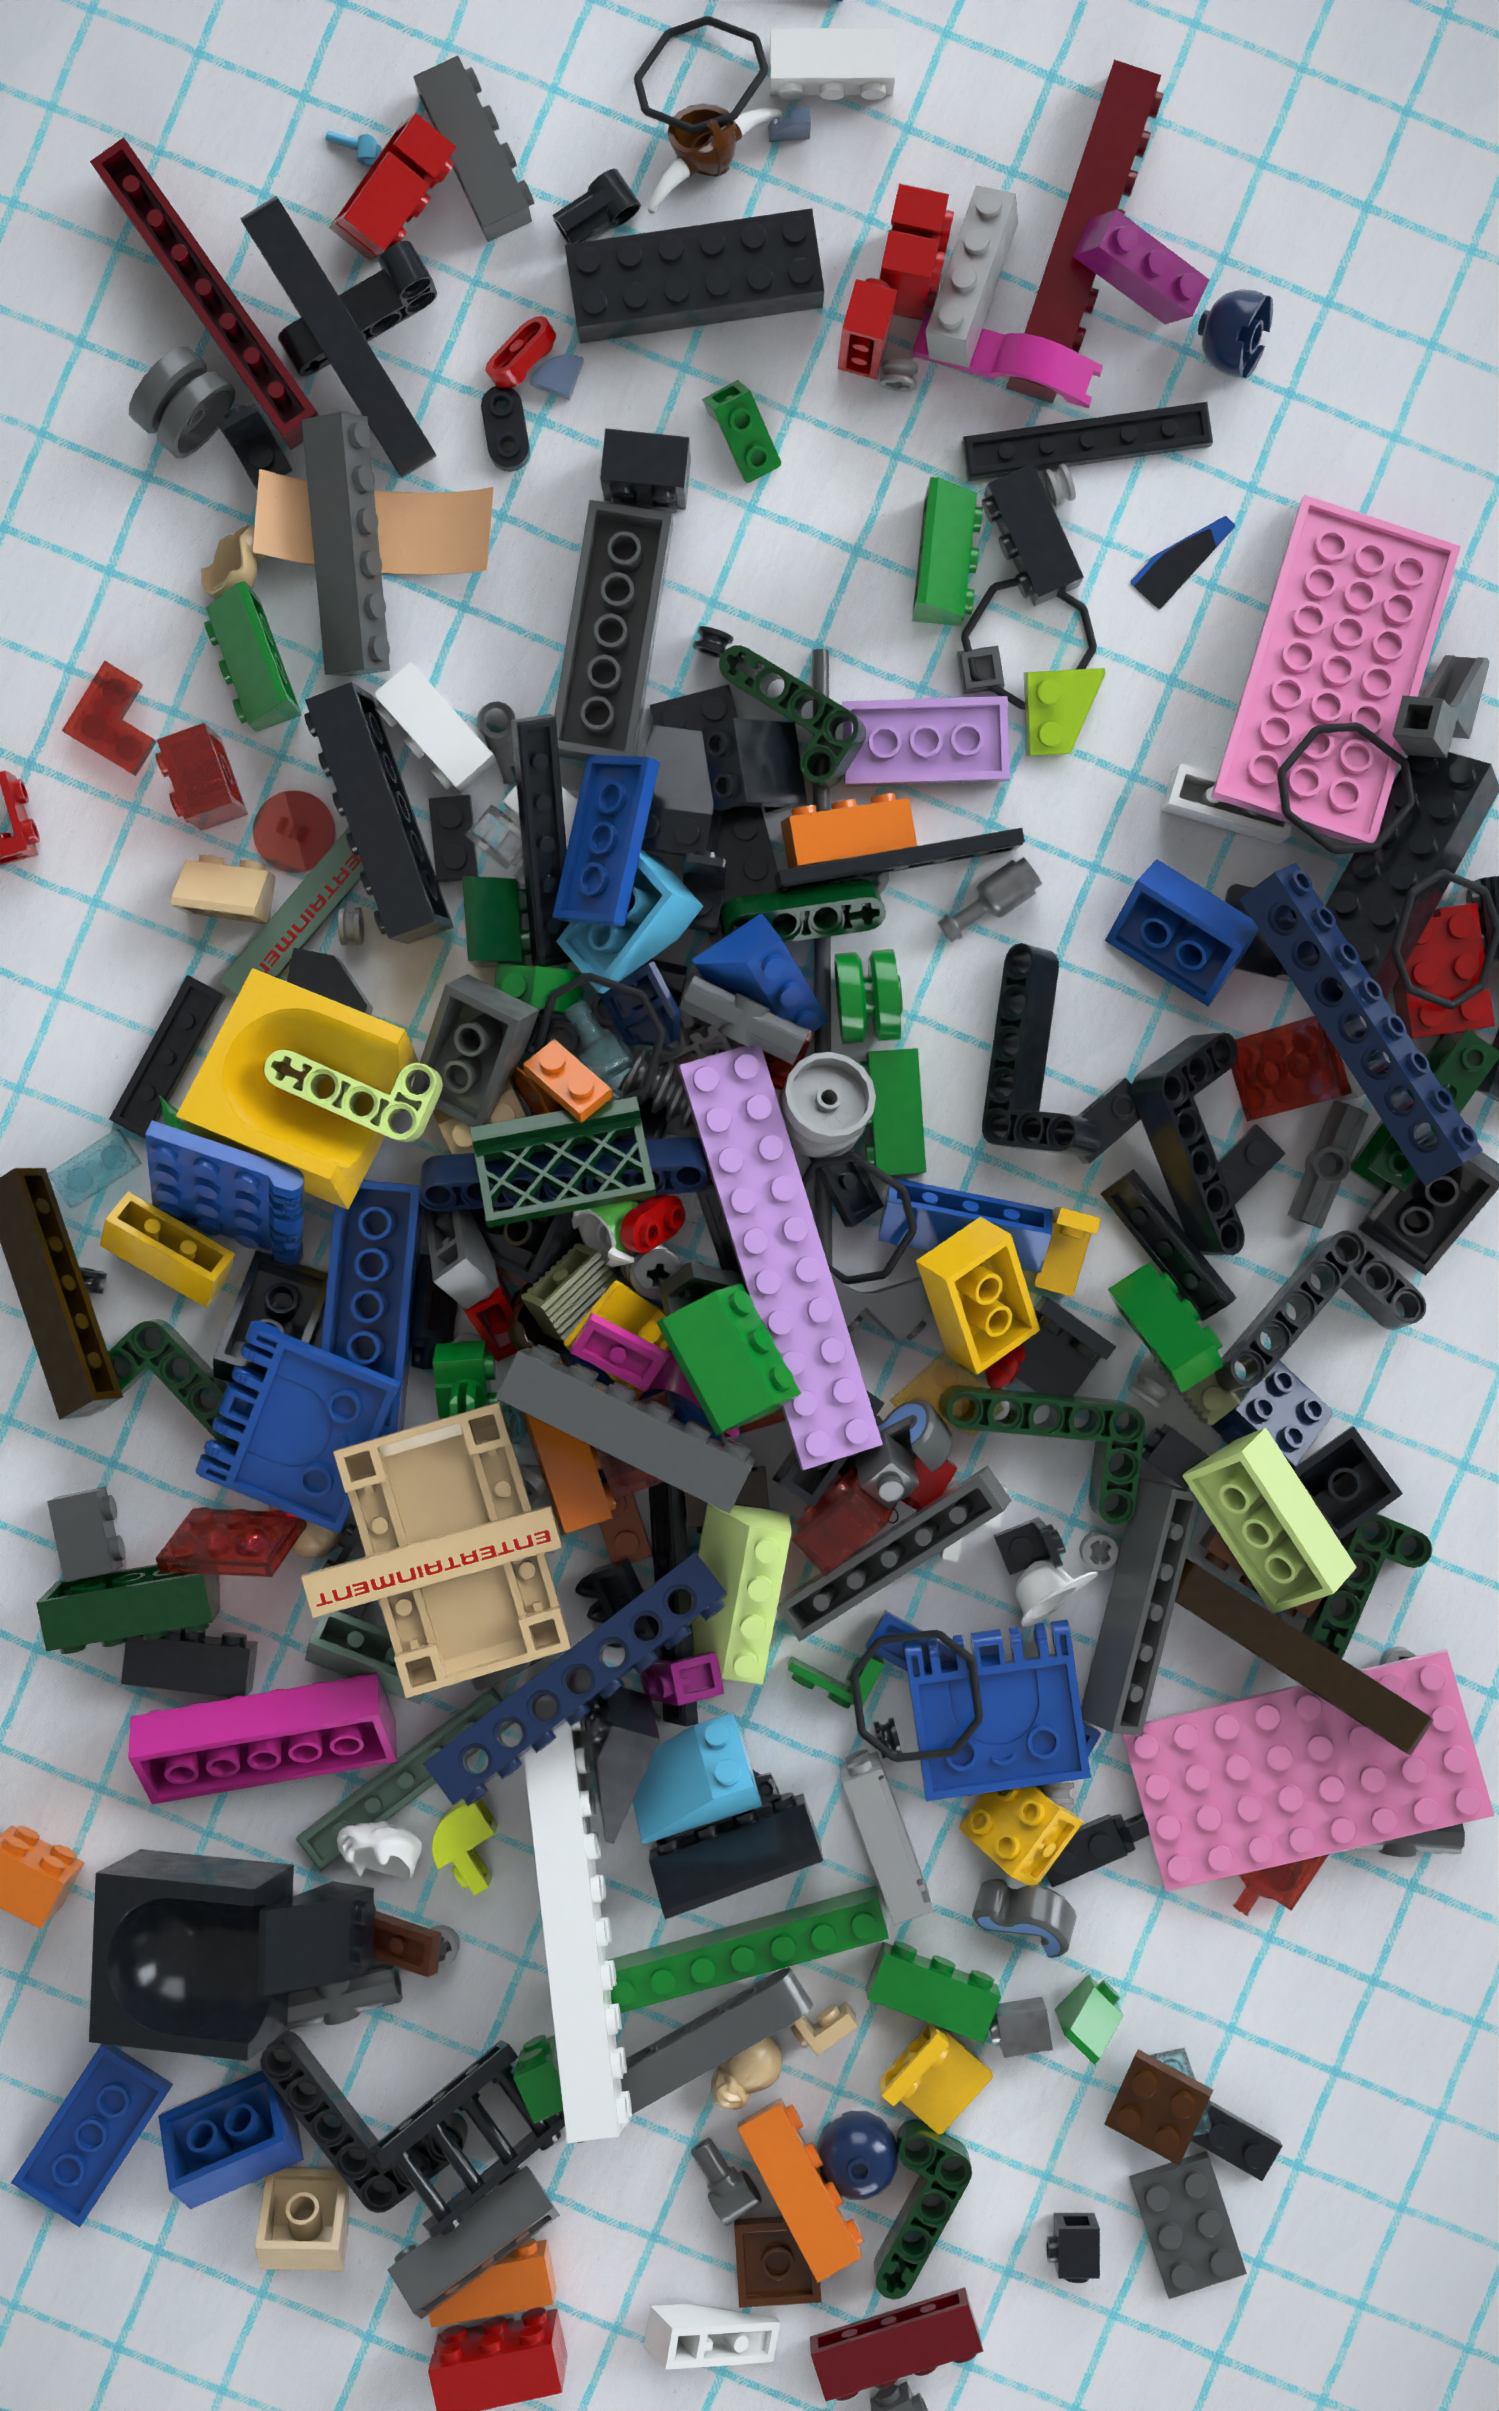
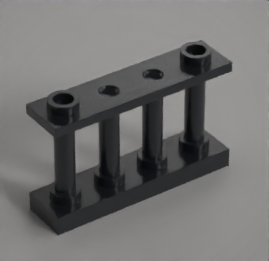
M502 2040L369 2149L373 2157L384 2169L390 2164L393 2168L399 2167L432 2213V2216L422 2225L434 2238L439 2233L444 2236L454 2230L462 2221L460 2215L539 2148L541 2151H544L556 2143L561 2137L559 2131L565 2127L564 2119L557 2114L535 2124L533 2123L513 2079L514 2075L511 2073L513 2069L511 2063L518 2056L512 2047ZM490 2081L493 2084L498 2082L532 2130L513 2147L478 2100L480 2097L478 2091ZM457 2108L460 2111H466L499 2157L495 2163L480 2175L445 2128L447 2125L445 2118ZM424 2136L426 2139L432 2138L466 2185L462 2191L447 2203L412 2157L413 2149L411 2147Z

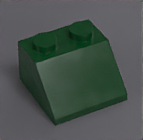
M462 877L468 962L476 968L496 967L497 963L526 965L525 955H531L529 930H523L522 914L528 913L526 889H520V883L516 878Z

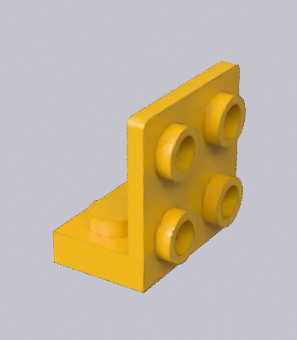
M618 1280L614 1281L602 1294L601 1298L563 1343L571 1351V1345L590 1314L594 1313L665 1351L671 1350L656 1323L665 1317L664 1310ZM606 1372L614 1382L627 1386L637 1392L634 1399L637 1400L644 1392L634 1385Z
M1036 1786L983 1793L960 1824L959 1829L1010 1877L1029 1886H1037L1084 1821L1072 1811L1050 1800Z
M929 2023L879 2078L881 2096L893 2107L900 2100L934 2132L942 2135L992 2080L993 2072L946 2029Z

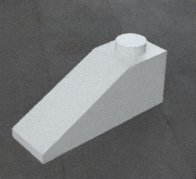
M692 2304L650 2306L644 2347L665 2370L773 2362L780 2321L773 2317Z

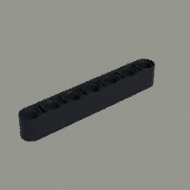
M275 195L242 216L240 220L360 413L362 416H367L370 429L401 478H404L435 458L437 455L278 197Z

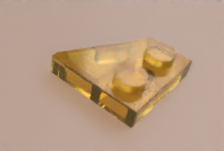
M944 1350L889 1401L895 1407L914 1400L928 1402L949 1427L975 1436L980 1431L957 1428L944 1418L939 1411L938 1401L943 1391L951 1386L985 1387L967 1368L947 1356ZM960 1398L955 1401L952 1407L953 1416H962L967 1412L969 1408L968 1398ZM1000 1403L994 1407L993 1418L1004 1410Z

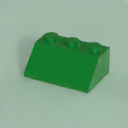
M930 477L924 498L912 621L961 626L964 614L971 615L973 609L974 589H967L969 573L976 574L979 549L971 548L973 532L980 533L983 507H975L977 493L939 477Z
M245 581L237 583L206 607L210 620L204 622L212 645H219L224 659L218 661L226 684H234L238 698L232 701L241 724L247 722L255 732L302 716L261 601Z
M742 1283L714 1291L656 1322L716 1436L767 1417L801 1395L791 1371L784 1363L771 1334L763 1324L751 1297L747 1294Z

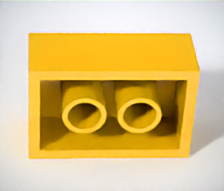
M981 1216L916 1260L947 1356L974 1374H980L1040 1331L1012 1235Z

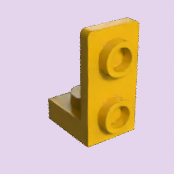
M1055 1207L1052 1218V1236L1041 1273L1037 1272L1034 1285L1036 1287L1067 1296L1074 1295L1091 1234H1097L1101 1218L1063 1207Z

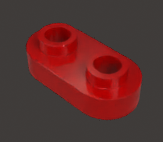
M538 316L523 323L489 359L485 370L495 386L499 388L516 387L526 378L529 369L552 350L556 339V332L547 318Z
M656 1195L629 1211L623 1219L620 1230L623 1247L632 1252L648 1253L673 1237L685 1221V1210L681 1200L674 1195Z

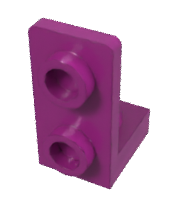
M706 1652L675 1661L657 1659L640 1674L642 1688L646 1694L651 1696L653 1701L680 1706L724 1694L716 1652Z

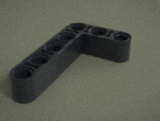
M1023 943L1015 944L1009 949L1004 960L982 1120L984 1139L993 1145L1078 1156L1092 1155L1098 1150L1102 1141V1130L1095 1120L1068 1114L1039 1111L1059 972L1057 955L1053 951Z
M1225 1032L1188 1037L1141 1071L1132 1083L1133 1100L1183 1229L1202 1255H1235L1241 1251L1245 1241L1241 1220L1194 1100L1196 1094L1230 1070L1237 1061V1042L1231 1034Z
M1349 1230L1338 1232L1317 1244L1223 1355L1221 1360L1224 1366L1215 1372L1216 1380L1223 1389L1230 1392L1241 1391L1259 1384L1339 1288H1342L1381 1326L1389 1330L1400 1329L1420 1321L1426 1313L1425 1298L1359 1234ZM1336 1244L1344 1250V1261L1336 1254ZM1366 1272L1374 1279V1289L1366 1281ZM1311 1273L1318 1277L1320 1290L1313 1286ZM1396 1301L1402 1304L1404 1317L1397 1312ZM1287 1302L1295 1309V1320L1290 1318L1286 1312ZM1261 1332L1266 1333L1270 1338V1350L1262 1345L1260 1340ZM1236 1361L1245 1368L1246 1377L1244 1380L1239 1378L1235 1372Z
M285 2031L266 2046L260 2059L263 2073L369 2211L384 2213L415 2191L398 2166L393 2168L390 2164L384 2169L376 2161L369 2149L378 2142V2139L296 2033ZM273 2050H286L290 2054L292 2061H279L275 2058ZM298 2083H311L317 2093L313 2095L304 2094L300 2091ZM453 2112L445 2118L447 2122L445 2128L456 2135L458 2140L455 2142L463 2150L468 2134V2125L460 2114ZM334 2115L340 2120L342 2125L330 2127L324 2122L323 2116ZM424 2136L411 2147L413 2149L412 2156H417L423 2160L424 2166L420 2168L429 2180L450 2165L432 2138L426 2139ZM359 2148L365 2153L367 2158L363 2160L353 2159L347 2150ZM384 2181L390 2186L391 2191L379 2192L372 2183Z

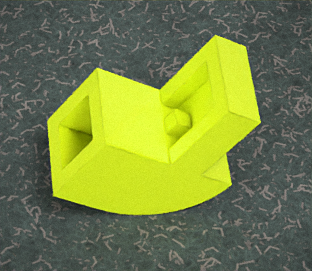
M482 1798L470 1806H467L464 1801L459 1805H452L441 1818L432 1841V1855L438 1870L453 1861L455 1865L452 1867L455 1878L464 1889L469 1886L474 1896L487 1889L493 1877L474 1847L493 1836L498 1827V1823Z

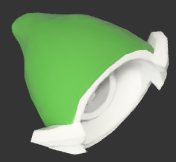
M631 1200L573 1211V1228L576 1229L578 1227L585 1246L598 1250L603 1254V1258L607 1261L605 1265L617 1267L635 1263L634 1257L629 1255L632 1251L626 1250L622 1245L620 1230L626 1214L645 1201Z

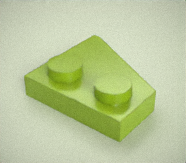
M1105 668L1024 672L1027 756L1071 754L1104 679Z

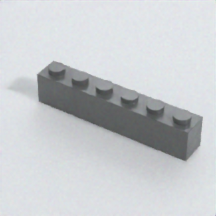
M336 412L302 419L325 675L356 676L390 671V647L386 631V604L383 597L382 560L379 552L378 517L374 496L375 479L371 463V434L368 428V418L362 415Z
M986 1466L787 1594L778 1604L777 1609L800 1642L1005 1511L1011 1499L990 1467Z
M1139 1478L1135 1511L1126 1525L1081 1706L1084 1721L1111 1733L1142 1736L1199 1507V1501L1192 1491L1168 1483Z

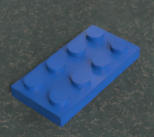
M587 756L553 918L565 922L624 927L659 769V761L651 757Z
M101 2044L11 2183L80 2228L173 2086V2083L116 2046Z

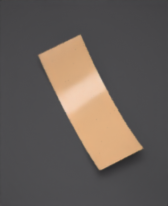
M259 469L252 552L315 565L307 480ZM494 487L439 493L374 490L375 508L378 517L379 552L382 560L381 573L443 575L487 570Z

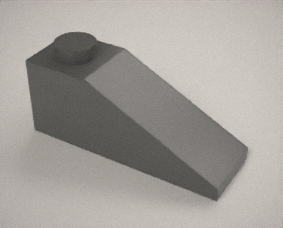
M424 1207L433 1282L463 1308L468 1310L477 1302L487 1299L499 1287L495 1261L470 1209L432 1211Z

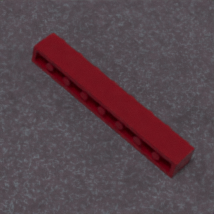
M1114 59L1024 332L1025 334L1046 338L1079 353L1086 329L1079 327L1084 312L1092 313L1099 289L1092 287L1096 273L1075 259L1073 253L1089 219L1115 209L1125 214V211L1118 209L1122 195L1130 197L1138 172L1131 170L1135 156L1141 158L1144 156L1151 132L1145 131L1144 127L1148 117L1156 119L1164 93L1157 91L1162 75ZM1010 376L1006 389L1052 404L1057 394L1054 390L1037 382Z
M122 138L92 159L90 163L291 450L303 442L302 419L319 416L317 411L125 138Z

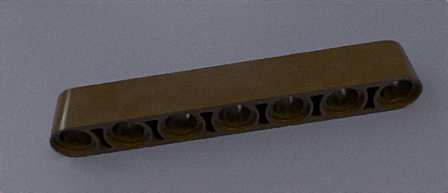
M1185 1559L1175 1599L1176 1603L1410 1756L1412 1755L1434 1721L1433 1718L1197 1564Z

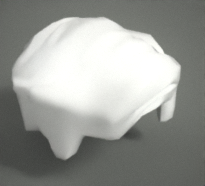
M387 1821L359 1823L355 1826L347 1825L339 1831L337 1837L338 1850L343 1855L345 1861L350 1862L353 1873L357 1877L362 1876L364 1869L367 1868L389 1876H396L405 1882L412 1878L422 1851V1843L416 1835L402 1826L398 1827L395 1824H389Z

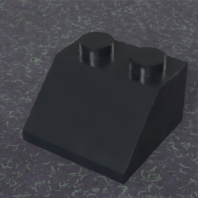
M1354 1426L1349 1427L1293 1468L1339 1540L1403 1494Z

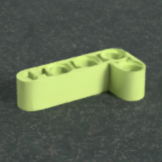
M278 1050L272 1053L266 1060L264 1067L265 1076L274 1086L389 1138L402 1142L414 1141L422 1135L443 1087L442 1078L439 1073L432 1067L422 1063H412L404 1067L390 1095L288 1050ZM283 1064L290 1065L293 1069L307 1074L304 1082L286 1076L280 1071ZM426 1072L430 1078V1086L423 1094L416 1095L411 1089V1081L416 1074ZM331 1076L335 1082V1091L330 1097L322 1099L317 1091L318 1083L321 1079ZM369 1093L374 1101L373 1110L366 1116H360L356 1111V1101L361 1095ZM401 1111H408L412 1116V1126L409 1131L399 1134L394 1128V1118Z

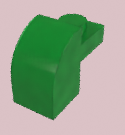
M497 963L494 987L540 1009V1013H544L550 993L579 977L582 973L542 966L529 967ZM585 983L556 998L552 1014L581 1017Z

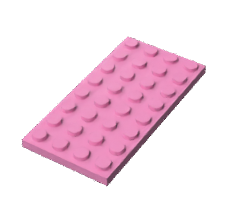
M1307 495L1303 496L1295 516L1211 798L1293 824L1285 818L1282 812L1277 773L1281 765L1304 737L1317 725L1357 722L1364 725L1399 754L1402 753L1403 749L1392 735L1402 696L1418 697L1461 546ZM1357 731L1318 734L1286 773L1291 811L1320 834L1351 844L1374 843L1378 837L1398 763Z
M1447 1649L1360 1670L1434 1719L1411 1756L1301 1684L1146 1721L1142 1736L1122 1734L1144 1815L1148 1823L1165 1891L1495 1816Z

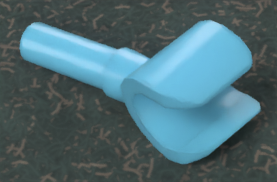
M327 131L326 141L357 150L356 160L365 166H372L382 151L376 139L369 134H362L355 138L332 131Z

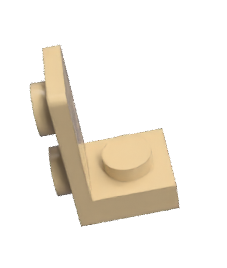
M845 2001L838 2007L833 2004L825 2008L816 2017L817 2022L814 2025L805 2014L793 2022L794 2025L791 2027V2030L804 2048L810 2045L818 2056L857 2028L858 2025L856 2013L848 2002Z

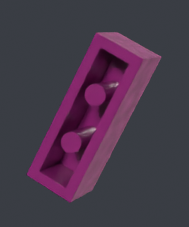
M1117 209L1089 219L1073 253L1075 259L1165 325L1193 317L1210 280Z

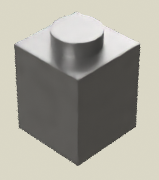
M1042 1997L998 2004L995 2012L996 2018L992 2020L989 2029L992 2045L1000 2044L1004 2058L1053 2050L1047 2009Z

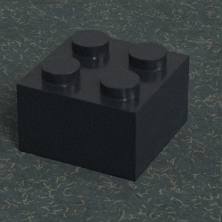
M605 428L600 475L604 501L632 507L636 505L652 506V510L672 514L676 513L677 509L686 510L691 465L689 437Z

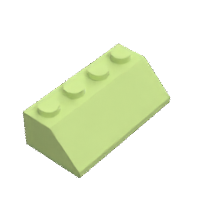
M1266 1427L1234 1440L1182 1475L1272 1614L1334 1594L1357 1568Z
M707 1503L698 1556L728 1595L722 1599L726 1606L707 1621L700 1616L692 1623L694 1656L706 1652H716L721 1679L763 1685L791 1538L790 1514L788 1512L734 1505L731 1512L727 1513ZM690 1596L691 1607H692L693 1599H692V1596Z

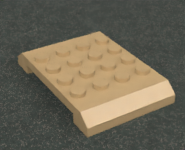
M500 1402L337 1449L333 1452L345 1493H348L366 1557L532 1510ZM545 1553L379 1599L406 1699L571 1649L566 1623Z

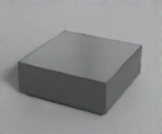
M998 645L972 649L969 652H957L963 695L989 691L987 686L991 685L1004 688L1005 684ZM974 657L978 674L988 680L975 682L972 679L968 658Z

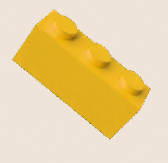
M129 1191L105 1219L100 1246L206 1308L228 1280L235 1257L234 1252Z

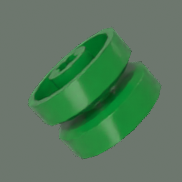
M873 950L868 958V977H863L861 958L856 952L835 954L836 998L842 1044L864 1042L867 1036L868 1016L872 1017L873 1031L878 1041L900 1040L903 1003L900 976L897 974L894 950Z

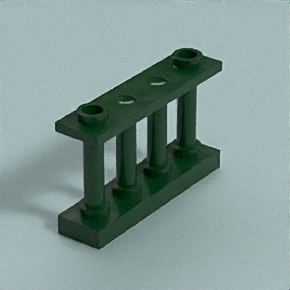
M1465 1029L1457 1042L1445 1034L1440 1035L1426 1055L1431 1071L1440 1085L1452 1096L1454 1106L1459 1114L1499 1059V1051L1468 1029ZM1407 1088L1409 1096L1414 1100L1411 1091ZM1382 1119L1352 1160L1350 1172L1379 1192H1384L1389 1184L1401 1192H1405L1417 1175ZM1430 1125L1433 1133L1437 1135L1435 1128L1432 1125Z

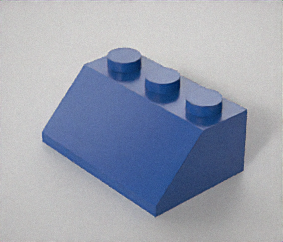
M1156 859L1136 881L1105 941L1209 1007L1245 955L1259 929L1252 918Z
M762 913L691 959L704 980L734 995L737 992L770 1008L769 1012L809 1031L808 1035L829 1022L828 1017L782 938Z
M263 2071L158 2116L169 2191L190 2209L304 2160L296 2118Z

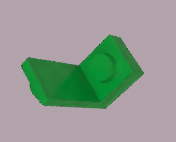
M737 380L702 399L708 414L719 424L739 472L746 483H750L781 466V460L753 395L745 385Z
M877 1654L872 1656L858 1674L862 1706L885 1665L883 1658ZM793 1656L790 1657L787 1665L788 1670L793 1672L791 1678L795 1682L809 1689H813L817 1685L829 1691L830 1693L827 1697L844 1708L849 1709L851 1704L854 1705L851 1683L848 1686ZM859 1657L854 1660L846 1679L851 1681L850 1675L853 1667L860 1660Z

